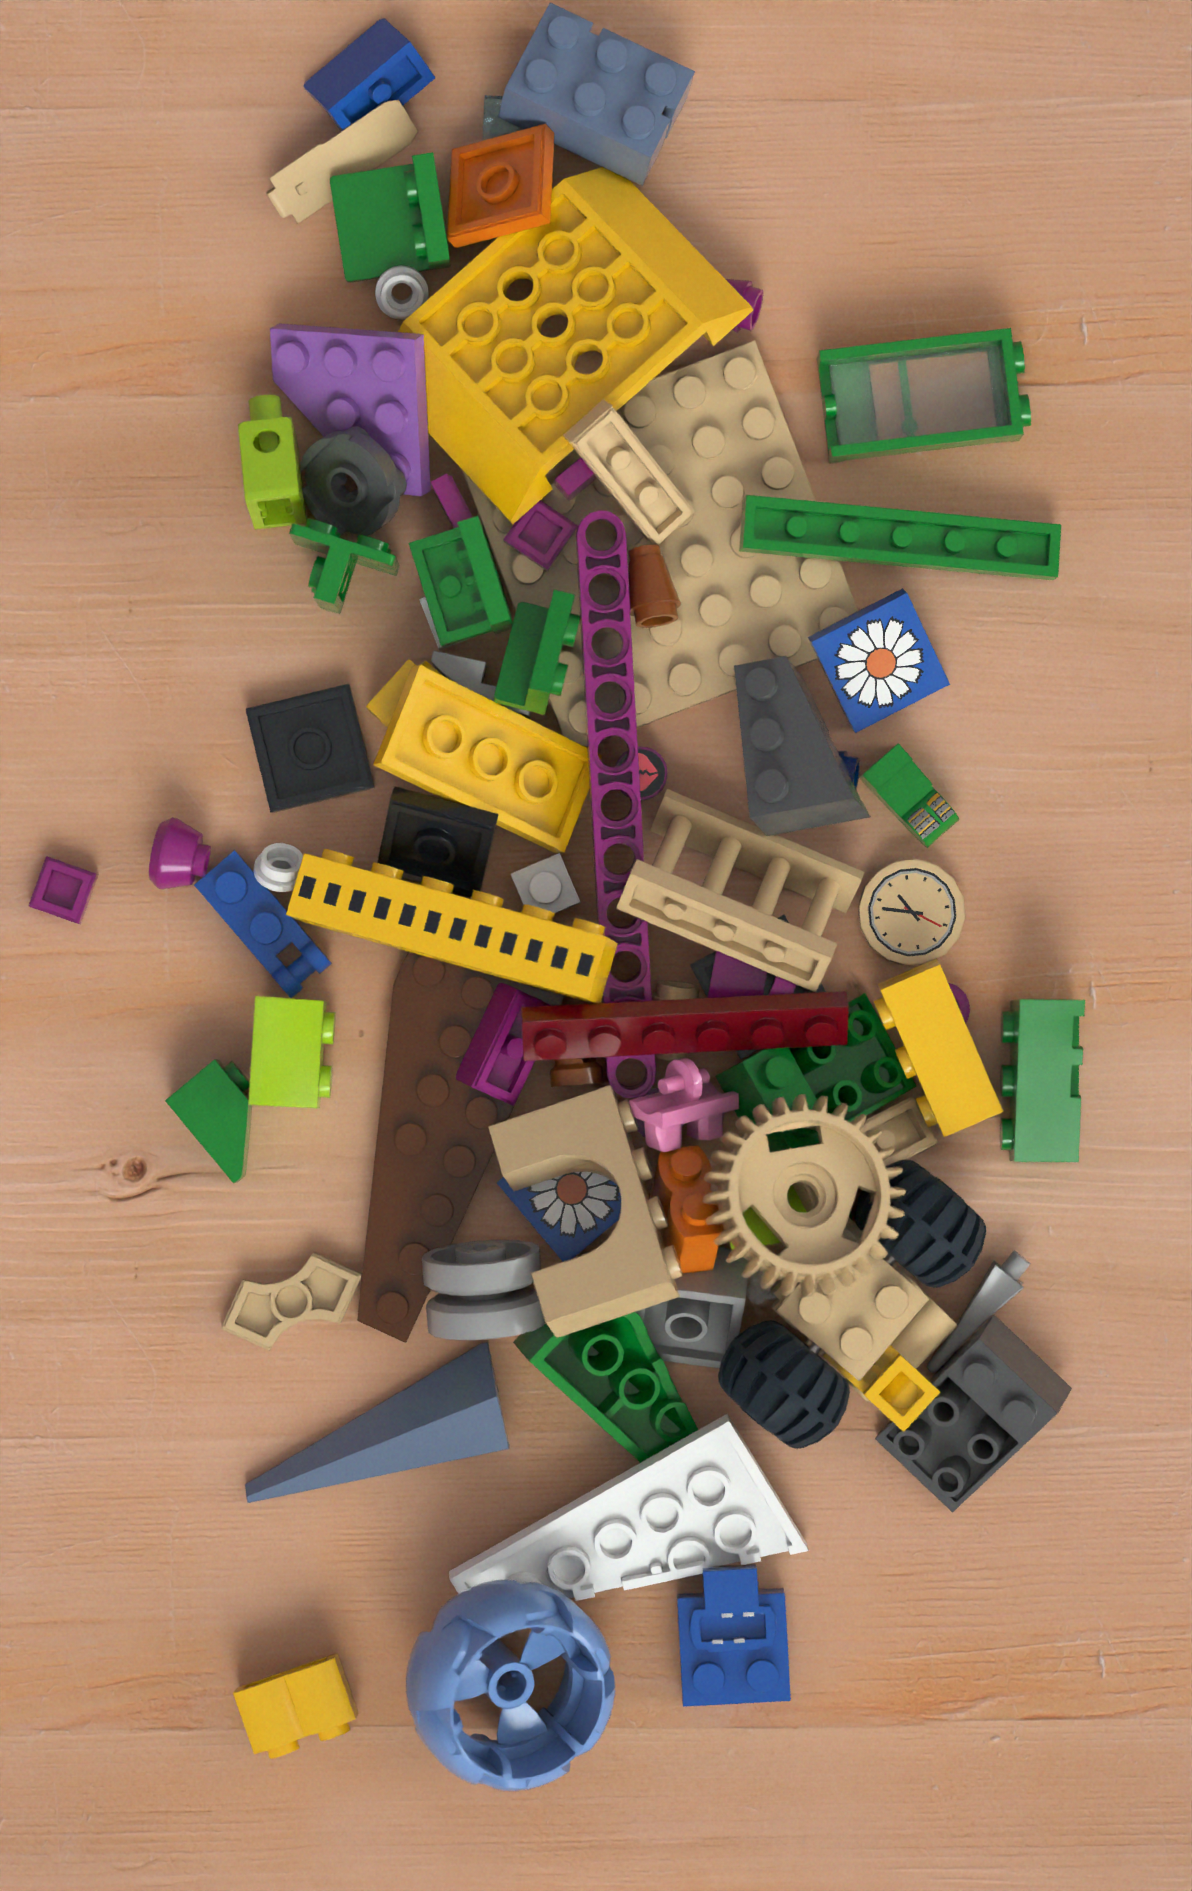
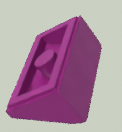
M499 983L456 1073V1080L514 1106L535 1062L524 1061L521 1007L552 1005L505 983Z

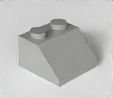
M719 1247L713 1270L683 1273L682 1277L675 1279L680 1297L636 1311L640 1315L648 1331L647 1333L663 1361L720 1368L721 1360L729 1344L740 1334L748 1277L744 1278L742 1276L745 1265L748 1263L744 1257L728 1263L726 1258L732 1250Z

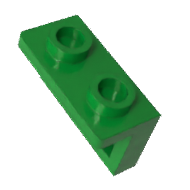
M554 589L549 608L526 602L518 603L494 693V701L496 703L545 715L550 694L561 696L568 669V664L559 662L562 646H574L581 615L571 613L575 594Z

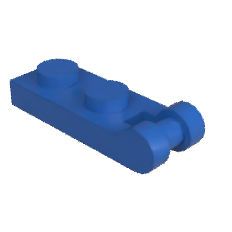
M235 850L208 872L205 877L194 884L290 998H293L303 989L301 983L312 973L317 971L321 974L332 964L296 920L286 915L287 910L272 892L256 880L254 871ZM293 943L302 955L286 967L277 956Z

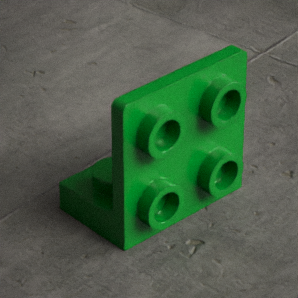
M433 152L412 155L413 164L335 175L330 178L344 276L347 282L377 279L386 270L395 266H409L419 272L451 267Z

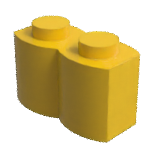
M338 1653L237 1687L233 1692L253 1753L257 1754L267 1751L270 1759L299 1749L298 1739L318 1733L320 1741H325L349 1732L348 1722L355 1720L359 1714Z

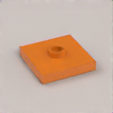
M546 123L452 149L447 240L455 248L550 224L554 132Z

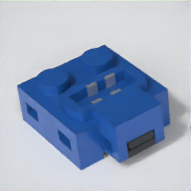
M756 1564L704 1568V1593L677 1594L683 1707L791 1701L784 1589L758 1590Z

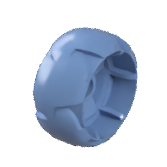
M493 1580L470 1587L451 1598L439 1609L433 1629L430 1632H421L412 1648L406 1672V1694L408 1709L416 1726L415 1731L424 1745L446 1769L473 1785L480 1783L502 1791H522L548 1784L568 1773L570 1761L590 1751L606 1728L615 1697L614 1673L610 1668V1651L603 1634L594 1621L570 1598L554 1588L535 1582L521 1584L515 1580ZM530 1628L531 1632L520 1659L498 1639L508 1633ZM561 1656L566 1661L559 1690L548 1708L543 1707L537 1713L526 1702L534 1689V1677L531 1670ZM485 1693L495 1705L502 1708L497 1729V1740H490L483 1734L474 1733L471 1736L466 1734L462 1730L463 1725L460 1715L454 1709V1701L474 1698Z

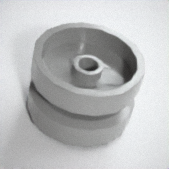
M484 1240L451 1244L424 1253L422 1257L424 1285L440 1293L431 1298L426 1305L429 1334L449 1340H483L515 1336L544 1326L545 1319L536 1289L528 1286L534 1283L531 1273L541 1270L540 1246L533 1242L520 1240Z

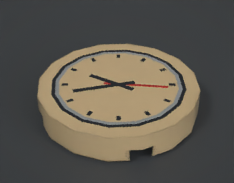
M919 859L896 861L877 871L864 887L859 904L860 929L869 946L884 959L906 966L925 964L945 955L959 939L965 921L964 897L954 878L938 865Z

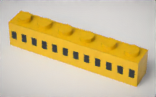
M323 849L321 857L304 853L286 912L287 916L304 923L593 1004L601 1003L618 945L617 942L603 936L605 926L574 918L572 927L552 922L554 912L528 904L523 905L521 913L502 908L503 898L473 890L471 899L452 894L453 884L431 877L423 876L421 885L402 880L404 871L373 862L371 871L352 866L354 857L329 849Z

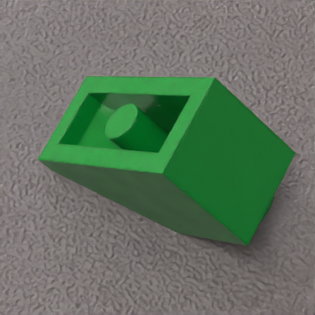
M214 1059L167 1098L165 1102L234 1184L246 1176L252 1105H249V1095L245 1091L250 1088V1081L233 1061L224 1066L219 1059Z

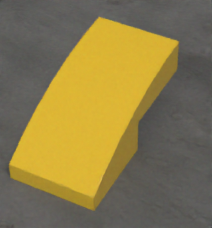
M891 1345L860 1381L827 1353L823 1355L829 1363L903 1432L940 1393L928 1379Z

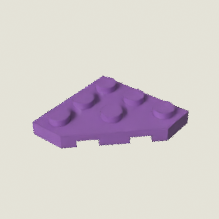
M281 323L270 328L273 381L323 437L334 431H345L350 427L357 426L363 428L372 439L385 449L396 468L405 476L407 486L403 495L423 496L430 492L424 334Z

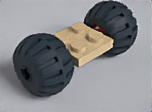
M900 1160L885 1166L886 1168H902V1173L889 1180L890 1187L906 1190L905 1195L890 1200V1206L903 1210L904 1215L903 1217L888 1218L886 1225L898 1232L896 1239H879V1242L888 1251L887 1256L877 1260L867 1255L874 1267L873 1271L865 1276L853 1267L852 1269L857 1281L849 1287H844L838 1277L835 1276L837 1289L828 1295L824 1294L818 1281L816 1282L814 1295L803 1297L800 1283H798L794 1291L776 1309L777 1312L809 1338L806 1341L809 1347L777 1321L768 1320L747 1328L735 1337L721 1360L718 1374L720 1387L754 1421L791 1448H804L822 1440L838 1426L847 1408L850 1394L848 1382L817 1353L821 1356L827 1353L860 1381L929 1300L924 1293L896 1270L899 1265L895 1261L928 1287L937 1288L952 1283L966 1274L974 1266L983 1249L986 1236L984 1220L955 1191L912 1160ZM862 1190L858 1198L855 1211V1222L862 1232L872 1208V1201L869 1204L870 1192ZM847 1228L844 1229L843 1238L853 1242L858 1241L859 1238Z

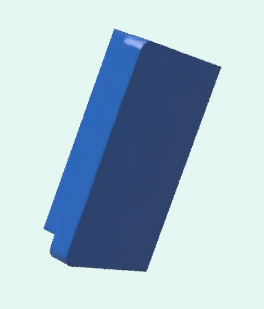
M382 18L307 80L303 86L309 95L326 110L340 131H343L384 102L399 100L403 106L436 77L412 43L386 19Z

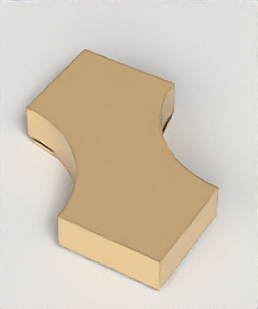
M314 1252L297 1274L284 1281L263 1284L243 1279L221 1329L262 1348L271 1350L279 1336L286 1329L299 1322L321 1319L340 1324L361 1280L362 1273Z

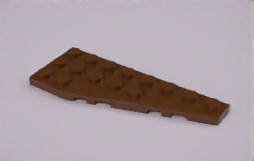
M411 952L407 953L393 984L357 1321L405 1343L431 1290L424 1285L422 1257L424 1253L452 1244L495 1150L488 1126L508 1120L514 1106L456 1080V1073L499 983H505L552 1006L561 1005L564 999V995Z

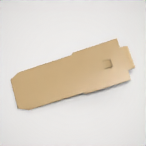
M399 100L384 102L324 144L319 143L269 177L274 187L268 190L266 194L280 217L284 218L292 214L296 222L300 223L333 200L330 186V178L332 176L375 169L410 145L418 131Z

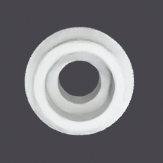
M395 266L386 270L378 279L375 288V296L379 308L387 316L398 320L407 319L428 300L429 296L425 278L419 271L409 266ZM399 283H405L411 287L412 293L409 298L398 300L391 293L393 287Z
M285 843L271 844L256 858L254 876L262 886L272 891H293L303 855L300 850L292 845Z

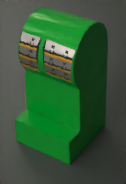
M898 743L859 778L911 834L928 848L960 819L945 799L931 786V781L916 766L910 755Z

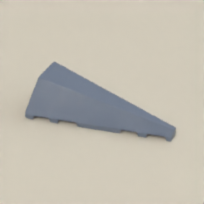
M488 1342L475 1346L470 1351L246 1483L245 1489L248 1503L509 1449L510 1444Z

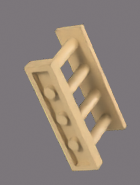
M667 789L650 831L663 836V841L652 865L636 859L616 909L816 992L837 946V943L821 937L831 910L834 908L847 913L865 872L778 835L766 836L757 826ZM684 845L713 857L702 886L672 874ZM733 866L763 878L752 907L722 895ZM783 887L813 899L802 928L772 916Z

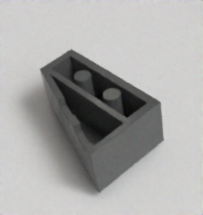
M786 656L735 665L750 819L766 836L869 818L870 815L860 799L849 776V771L830 737L829 730L806 682Z

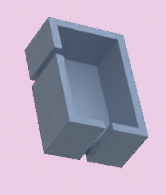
M549 3L505 87L498 117L522 129L546 123L554 132L555 145L643 186L662 149L665 138L667 139L687 99L695 71L605 28L597 36L591 33L592 22L555 4Z

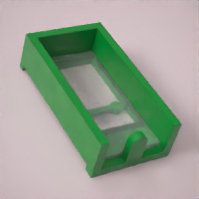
M1011 328L819 350L817 364L829 463L999 442L1020 441L1024 435L1023 427L1031 426L1028 394L1019 395L1017 374L1025 373L1023 346L1021 341L1013 342Z

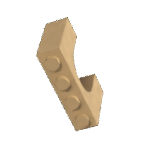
M609 1085L488 1126L502 1175L513 1191L572 1172L600 1174L613 1181L620 1189L622 1201L620 1217L614 1231L601 1246L583 1256L531 1273L545 1322L556 1338L680 1297L675 1279L682 1277L683 1271L674 1246L665 1247L660 1229L668 1227V1222L659 1197L650 1198L645 1181L652 1179L653 1173L644 1148L636 1150L634 1148L630 1132L638 1130V1124L633 1116L628 1099L619 1101L613 1088Z

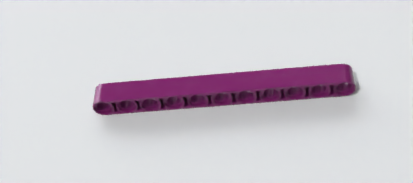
M599 510L591 512L584 517L576 531L597 924L606 927L603 936L618 943L615 954L621 951H631L638 956L640 962L636 975L627 980L617 979L609 972L602 996V1003L652 1001L648 922L635 917L629 925L620 927L611 924L606 914L610 902L615 898L621 897L636 859L644 862L626 532L624 524L618 516L609 511ZM604 520L613 526L616 538L610 549L598 551L589 546L585 533L591 522ZM598 574H608L618 583V596L609 605H599L589 595V583ZM601 628H612L621 637V650L611 659L598 657L592 649V637ZM608 681L619 684L625 695L622 707L612 713L601 711L594 699L598 686ZM611 735L621 737L626 742L628 748L627 757L624 762L613 767L604 765L597 753L601 740ZM614 789L626 792L631 802L628 814L618 820L605 817L600 807L604 794ZM617 843L628 845L634 855L633 864L627 871L622 873H612L607 870L603 861L607 848ZM655 1055L605 1057L608 1082L617 1094L625 1098H637L650 1091L655 1083L656 1076ZM635 1058L645 1065V1076L637 1085L625 1086L616 1079V1068L623 1060Z

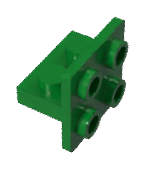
M307 518L305 527L292 523L289 535L296 545L327 554L326 558L317 556L308 583V587L312 588L311 592L315 593L314 599L320 608L341 614L356 564L397 576L400 565L396 556L391 554L392 550L389 549L388 543L365 535H358L356 543L340 538L341 534L337 532V527Z

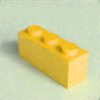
M937 958L878 983L883 997L874 1000V1004L885 1029L888 1030L896 1026L904 1046L895 1049V1053L906 1078L909 1079L917 1075L925 1095L915 1099L927 1127L938 1124L943 1136L946 1137L1002 1113V1107Z

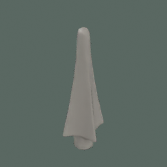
M1015 1250L1002 1266L993 1260L977 1291L957 1322L958 1327L946 1338L927 1365L929 1372H937L982 1324L1024 1288L1022 1286L1023 1283L1018 1279L1030 1266L1031 1263Z

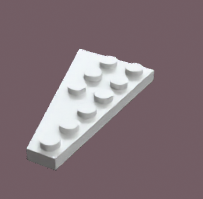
M726 1414L450 1570L449 1580L458 1594L470 1587L493 1580H515L521 1584L527 1582L540 1583L560 1591L568 1598L574 1597L575 1601L595 1597L596 1592L619 1587L629 1590L703 1574L704 1568L741 1562V1565L760 1562V1557L787 1551L792 1555L809 1550L800 1531L729 1415Z

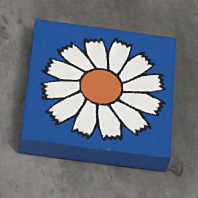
M903 588L808 637L847 721L855 733L950 685L908 593Z
M572 1172L517 1191L512 1190L504 1177L497 1182L499 1187L563 1262L573 1259L617 1222L620 1217L622 1203L620 1189L613 1181L600 1174Z

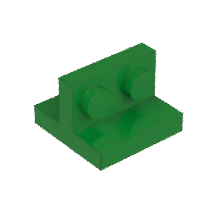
M478 516L457 522L459 526L457 528L409 543L441 647L493 631L495 634L512 628L513 619L484 527Z

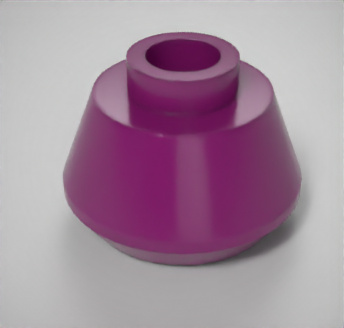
M172 817L161 822L152 846L149 879L161 890L192 885L196 876L205 877L210 861L211 846L203 844L202 833L177 818Z

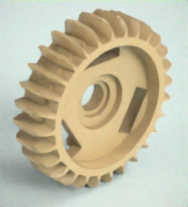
M804 1094L795 1097L792 1110H789L784 1097H780L772 1103L773 1115L770 1114L764 1104H761L752 1111L756 1125L746 1116L739 1118L735 1122V1126L742 1136L726 1132L721 1137V1142L730 1152L718 1150L713 1152L710 1160L721 1166L722 1170L711 1171L705 1174L704 1180L718 1185V1191L706 1194L703 1197V1202L718 1205L719 1211L707 1218L706 1223L708 1225L723 1224L725 1229L714 1239V1243L719 1245L731 1241L735 1248L729 1253L726 1261L731 1263L744 1257L748 1261L742 1272L744 1278L751 1276L758 1270L764 1272L760 1286L763 1289L769 1288L778 1278L782 1280V1295L788 1296L791 1294L796 1283L799 1282L803 1297H811L815 1293L816 1282L819 1281L824 1294L828 1295L837 1289L835 1276L838 1277L844 1287H849L857 1281L852 1269L853 1267L865 1276L873 1271L874 1267L867 1255L877 1260L887 1256L888 1251L879 1242V1239L894 1240L898 1236V1232L886 1225L888 1218H898L904 1215L903 1210L890 1206V1200L905 1195L906 1190L890 1187L889 1180L902 1173V1168H886L883 1161L894 1152L893 1147L877 1151L873 1145L881 1136L882 1130L877 1129L867 1135L860 1131L866 1120V1115L861 1114L850 1123L844 1120L848 1107L847 1103L840 1104L830 1114L827 1113L826 1096L818 1098L812 1110L808 1109L806 1095ZM797 1128L818 1131L820 1144L770 1152L767 1134ZM805 1183L813 1189L816 1202L810 1212L800 1213L789 1205L787 1192L792 1184ZM859 1188L870 1192L869 1204L872 1201V1208L862 1234L857 1242H853L843 1238L842 1235ZM751 1206L784 1245L785 1249L780 1254L775 1255L766 1249L748 1228L742 1215L748 1207Z

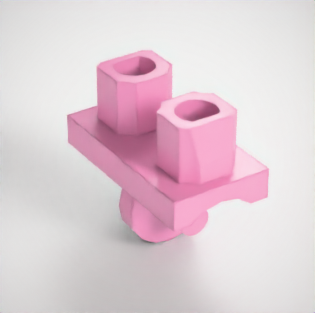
M678 1058L669 1062L665 1078L658 1081L660 1092L631 1099L629 1104L634 1118L644 1121L646 1145L659 1151L667 1152L681 1148V1124L687 1123V1136L697 1140H712L722 1137L724 1113L739 1109V1093L731 1091L721 1094L709 1082L710 1076L705 1068L698 1069L689 1058Z

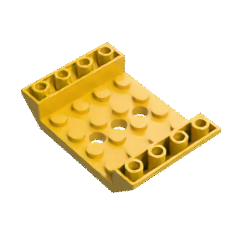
M601 167L564 178L552 189L550 224L500 236L405 319L398 332L424 334L428 434L500 512L514 524L553 489L545 474L574 450L563 436L603 399L617 411L700 336L703 335L714 346L753 311V308L629 179ZM528 279L533 282L532 293L526 299L512 301L506 298L507 289L515 280ZM562 315L568 318L567 328L561 335L550 338L541 334V326L548 317ZM596 351L602 354L603 361L597 371L591 374H581L575 370L576 361L583 353Z

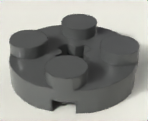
M357 426L350 427L345 431H334L313 443L306 450L301 460L300 472L305 470L307 486L302 488L307 507L318 521L337 527V532L341 535L348 531L353 534L368 536L385 526L395 516L399 508L400 496L406 491L407 483L405 476L396 468L389 454L363 428ZM344 473L354 479L358 490L349 492L344 484L347 482V477Z

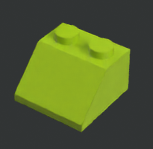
M255 996L249 1105L320 1108L321 1097L330 1098L332 1066L323 1065L324 1044H334L335 1012H326L327 1001Z

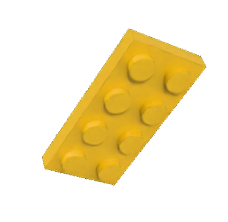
M422 665L411 668L373 765L444 800L499 814L496 825L555 854L565 853L590 788L587 747ZM598 753V757L600 760L602 755Z

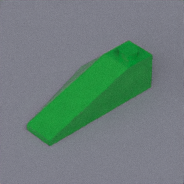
M637 1312L558 1338L555 1337L545 1322L544 1326L534 1331L520 1334L513 1342L531 1364L640 1463L698 1430Z

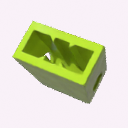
M255 396L248 401L250 421L238 424L245 502L254 529L289 526L292 523L306 524L307 515L302 492L303 482L302 473L300 472L299 448L292 418L282 417L279 396Z

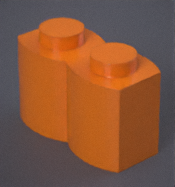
M698 1145L681 1147L667 1152L660 1151L650 1198L659 1197L668 1222V1227L663 1228L662 1239L664 1246H674L683 1273L713 1270L719 1245L714 1243V1239L723 1232L724 1228L723 1224L708 1225L706 1223V1219L718 1212L719 1207L718 1205L703 1202V1197L712 1192L710 1190L711 1183L704 1180L705 1174L711 1172L712 1168L708 1157Z

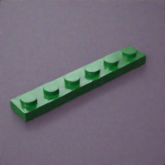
M746 495L742 501L739 551L1055 580L1059 574L1061 524Z

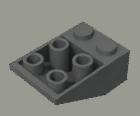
M993 1315L929 1380L940 1393L903 1432L890 1421L876 1436L875 1440L951 1512H954L1059 1413L1072 1388L1000 1319Z

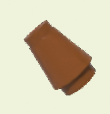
M649 544L629 550L630 615L635 617L636 626L652 628L676 621L678 619L677 608L681 606V602L665 560L661 555L660 546Z

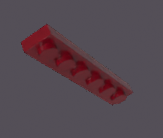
M847 991L521 1007L524 1061L847 1045L848 1040Z

